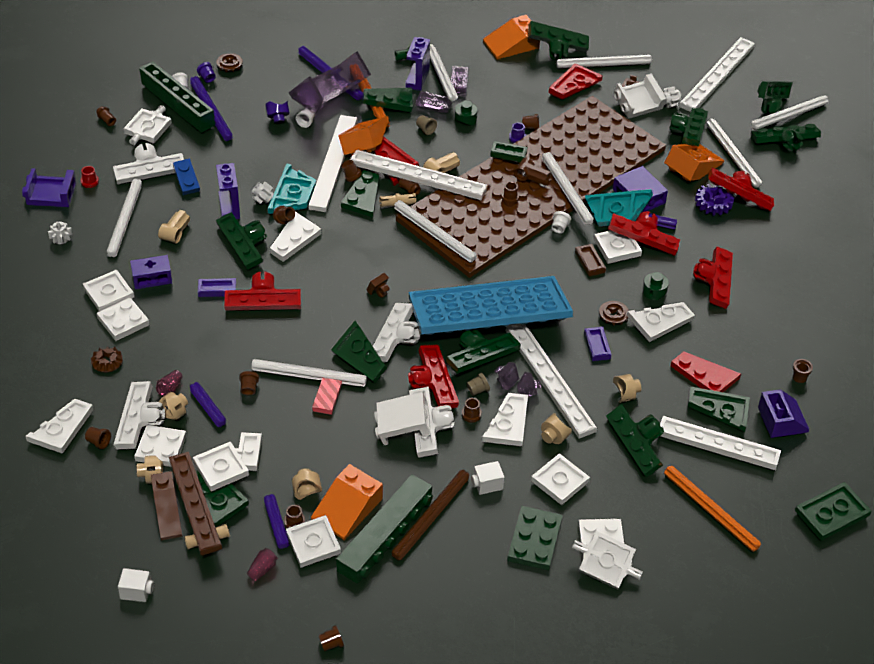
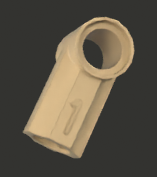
M453 152L437 160L429 158L424 163L423 168L446 173L460 166V160L458 155Z
M179 210L167 224L163 223L160 226L158 237L177 244L182 237V231L190 222V216L185 211Z

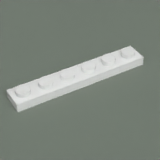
M666 416L662 418L660 425L663 427L664 433L661 437L776 470L781 450Z

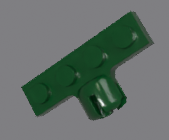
M530 21L528 24V38L548 43L549 56L552 60H555V54L556 60L566 59L568 48L583 52L589 50V35Z
M762 81L758 87V98H763L761 112L773 114L781 111L783 104L781 99L789 98L793 82Z
M692 108L689 117L686 114L673 113L669 131L684 134L682 143L699 146L708 111L702 108Z
M806 124L805 126L791 125L787 128H760L751 131V138L755 143L781 142L782 146L790 152L799 150L803 146L801 141L803 139L821 137V130L814 124Z
M232 212L216 219L218 227L247 270L263 262L261 255L254 246L267 238L265 229L259 220L241 226Z
M477 329L464 331L461 335L460 345L465 350L447 356L446 362L458 374L518 351L521 344L511 333L488 340Z
M621 404L606 415L646 477L663 466L652 449L651 444L664 433V429L652 414L635 423L626 408Z

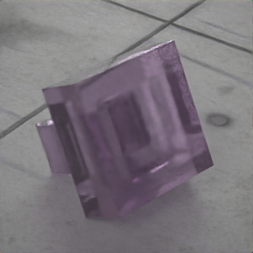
M508 362L505 367L498 366L495 370V373H498L499 377L497 380L501 382L502 389L509 390L520 379L515 363Z
M524 372L517 384L519 394L528 395V400L531 395L538 394L536 388H542L541 382L533 380L532 373Z

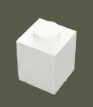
M498 461L474 466V475H471L473 487H477L479 495L503 490L504 475Z
M123 568L118 584L120 599L146 602L148 594H152L154 588V581H151L150 572Z

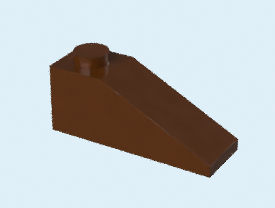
M172 471L152 474L151 481L161 540L182 537Z

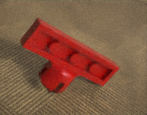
M713 167L709 171L708 180L713 185H720L729 193H736L745 201L756 203L761 209L771 211L774 207V198L752 187L749 173L745 174V171H737L733 174V177H730Z
M644 211L640 213L636 221L613 213L608 230L676 255L680 239L658 231V218L654 213H652V217H649L650 211Z
M716 246L713 251V261L704 258L699 259V263L694 267L693 276L697 280L710 284L709 302L726 309L730 303L733 253Z
M257 272L252 276L251 289L225 290L224 307L225 310L301 309V289H275L274 276L271 273L264 272V279H261V272Z
M439 345L420 346L419 354L423 365L410 368L411 371L408 373L409 383H411L410 387L413 389L429 387L433 391L438 406L449 405L451 408H458L459 400Z

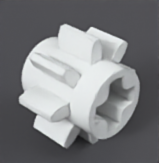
M675 87L664 88L663 93L667 98L664 105L667 104V108L678 106V102L681 101L680 91L678 89L675 90Z
M258 182L252 189L254 194L252 198L260 204L262 202L268 203L274 194L271 191L273 187L267 182L263 184Z
M56 222L50 226L51 231H48L49 239H53V243L65 244L70 240L72 230L71 227L67 226V223Z

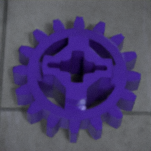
M707 184V187L701 186V189L697 190L695 201L696 206H700V210H706V214L711 212L713 215L716 213L722 215L723 212L728 213V210L732 209L734 197L733 194L723 189L722 186Z

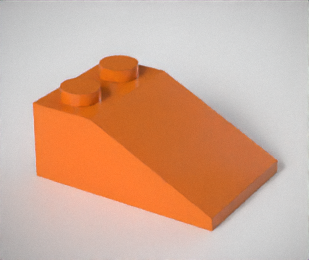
M527 15L512 18L483 38V42L496 59L540 48L539 40L528 38V24L531 20Z
M385 116L358 123L339 134L338 137L344 155L351 153V156H353L356 150H366V152L376 150V146L382 142L389 117Z
M679 144L672 146L664 163L669 166L671 171L680 173L683 179L692 181L701 179L709 173L712 167L716 169L725 160L701 144L699 146Z
M349 464L336 477L312 514L311 520L326 515L334 534L345 540L383 499V484Z

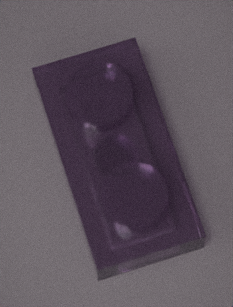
M452 66L451 82L457 93H466L469 67Z
M421 91L416 99V106L448 113L452 105L448 97Z

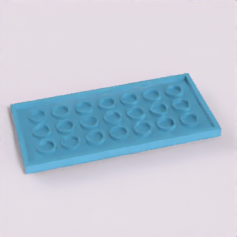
M555 276L408 292L409 301L412 304L420 332L426 335L439 332L451 333L456 330L468 331L474 328H491L492 326L500 325L509 326L510 324L518 323L528 324L535 321L546 322L553 319L564 320L573 317V310Z

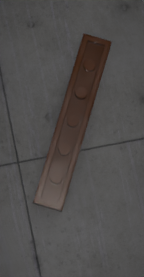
M189 451L169 457V462L200 554L205 555L222 550L221 542Z

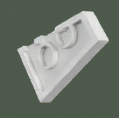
M295 212L294 219L286 224L270 247V253L284 262L321 235V228Z
M684 302L662 305V308L651 309V307L644 308L643 311L638 312L631 310L626 315L649 342L692 321L695 317L694 313Z
M507 394L496 417L492 419L490 427L482 436V442L522 446L528 395Z
M77 399L72 400L56 412L54 418L48 422L44 421L37 431L27 434L26 440L63 454L92 413L93 405Z

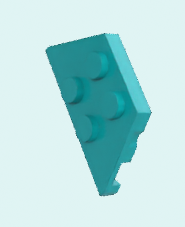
M286 164L268 206V213L272 214L278 206L292 207L294 210L307 208L316 186V179L305 175L300 170L295 171L292 169V165Z
M651 189L585 195V198L598 226H609L613 213L635 221L653 196V192Z

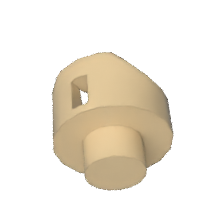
M630 374L613 378V383L621 394L619 403L635 400L636 393L641 392L639 379L633 380Z
M170 392L160 399L159 402L162 403V407L165 409V418L178 420L186 414L185 406L188 405V401L183 394L176 395Z
M553 413L541 425V436L547 443L560 444L572 432L571 428L559 420L556 413Z
M155 455L145 456L144 463H137V477H145L146 484H152V474L163 473V462Z
M301 469L292 478L294 495L299 500L308 495L322 492L319 474L310 469Z

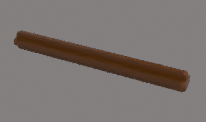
M462 469L457 473L392 550L393 558L402 560L468 481V472Z

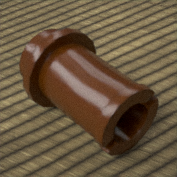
M101 106L97 109V117L103 119L108 126H113L116 123L117 119L109 112L107 107Z
M400 179L399 186L407 190L409 194L415 193V195H418L420 193L421 187L418 183Z

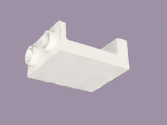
M652 73L646 75L643 82L625 87L618 83L613 93L614 98L621 106L622 112L626 114L628 119L663 109L667 99Z
M423 392L376 403L377 411L374 412L378 427H375V433L384 445H388V437L420 430L423 437L431 435L429 405Z

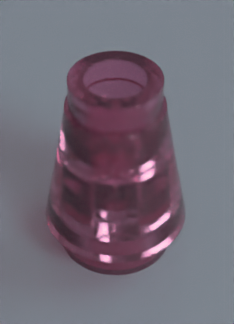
M174 370L158 380L156 385L158 394L164 397L170 392L174 393L183 378L181 372Z
M264 548L263 551L260 550L247 571V575L257 581L258 578L276 565L277 556L267 548Z

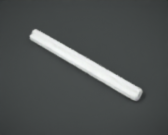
M430 44L432 64L448 99L454 102L458 99V95L433 44Z
M651 55L558 59L556 65L557 68H570L575 63L583 67L650 64Z
M820 96L751 122L752 129H760L826 105L828 97Z
M711 118L707 121L706 124L740 170L745 171V174H750L752 186L758 188L762 185L761 179L716 120Z
M550 152L544 153L543 161L550 172H552V175L584 224H592L594 218Z
M140 179L132 180L107 249L109 257H116L142 187Z
M399 200L394 204L395 210L469 262H473L476 259L477 254L403 201Z
M253 359L251 365L253 371L320 381L322 378L340 380L342 384L365 387L367 382V376L259 359Z

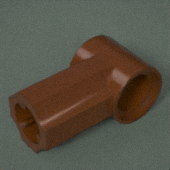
M529 158L522 159L514 170V176L518 180L525 181L529 179L545 186L549 183L552 173L535 166L534 162Z

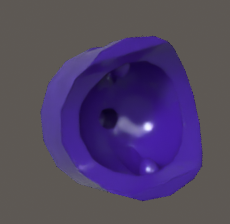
M269 101L265 104L267 117L273 118L274 123L285 122V116L290 114L288 101L283 104Z

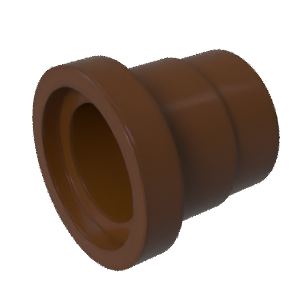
M539 114L523 116L522 123L525 125V129L536 130L539 128Z
M347 160L341 165L345 173V179L348 182L358 179L362 174L353 160Z
M512 181L505 183L501 196L505 203L514 204L519 200L517 183Z
M278 206L273 212V217L277 223L285 224L294 219L295 210L292 207Z
M797 359L793 363L794 371L792 377L794 381L798 383L806 382L813 370V365L810 361Z
M252 371L240 373L241 393L244 395L255 394L259 375Z
M468 398L462 409V418L470 423L477 422L482 416L480 402L476 398Z
M90 427L86 431L85 440L95 444L97 448L104 449L110 443L111 432L105 428Z
M290 505L286 509V516L284 518L286 528L305 522V516L300 506Z
M336 625L332 626L333 629L318 635L324 651L340 646V648L344 646Z

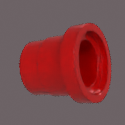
M83 167L81 170L82 186L85 188L97 186L99 179L94 167Z

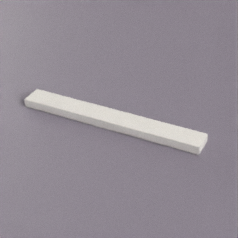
M740 38L680 102L679 107L690 112L692 108H699L754 48L755 43Z
M340 115L309 203V210L327 211L341 165L346 156L344 155L338 135L356 125L357 117Z
M356 150L350 159L353 160L356 166L478 200H482L487 191L486 184Z
M518 323L506 326L505 331L511 333L520 342V353L577 437L582 438L596 433L597 427L526 324Z

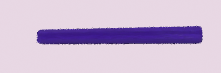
M305 46L298 48V53L353 98L358 101L362 99L363 92Z
M197 76L191 77L190 83L198 97L214 110L215 125L225 141L232 140V132Z

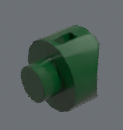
M468 100L456 105L455 120L471 126L474 125L477 121L478 112L476 105Z
M660 272L648 274L643 283L645 297L651 300H658L663 297L668 290V278Z

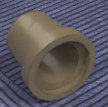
M421 115L418 117L416 125L425 134L430 135L436 130L437 121Z
M483 373L478 374V377L466 383L472 396L483 391H490V386Z

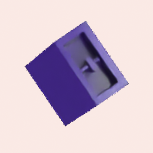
M781 389L762 392L758 409L771 438L809 432L810 429L796 399Z

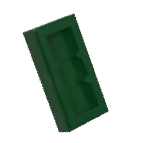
M494 141L490 157L521 162L522 159L526 158L528 147Z

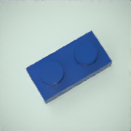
M190 158L173 162V168L182 195L200 191Z

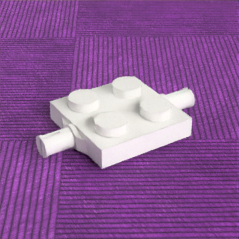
M160 105L156 111L141 109L124 127V134L133 136L129 140L130 144L135 145L140 139L151 143L157 141L172 123L171 118L162 115L166 111L164 106Z
M598 531L595 532L592 541L588 545L575 540L572 546L573 549L584 553L583 561L578 571L617 590L627 574L639 580L643 571L631 567L632 557L636 549Z

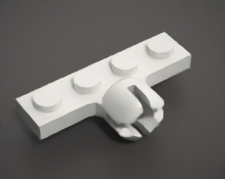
M145 143L147 150H144L143 145L140 144L134 151L135 162L113 166L116 182L121 184L132 182L133 179L142 180L175 173L173 162L184 160L183 154L158 157L153 145Z
M395 303L373 345L383 362H388L397 344L413 345L418 343V339H420L421 332L419 327H416L418 323L409 321L413 313L412 304Z
M150 381L131 382L114 441L116 449H136L142 427L160 426L164 423L165 409L162 407V403L149 402L153 387Z
M429 387L409 390L410 395L423 392L429 405L431 435L423 437L420 430L414 431L418 458L438 454L436 432L454 427V422H452L454 421L452 411H450L452 410L451 406L432 407Z

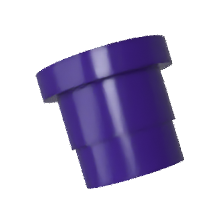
M204 62L197 67L198 75L202 76L205 82L210 83L215 80L216 75L210 62Z
M516 122L512 125L509 140L513 143L526 136L523 123Z

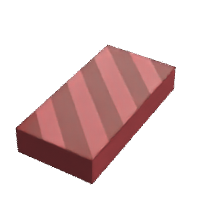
M322 378L312 406L314 412L332 415L342 381Z

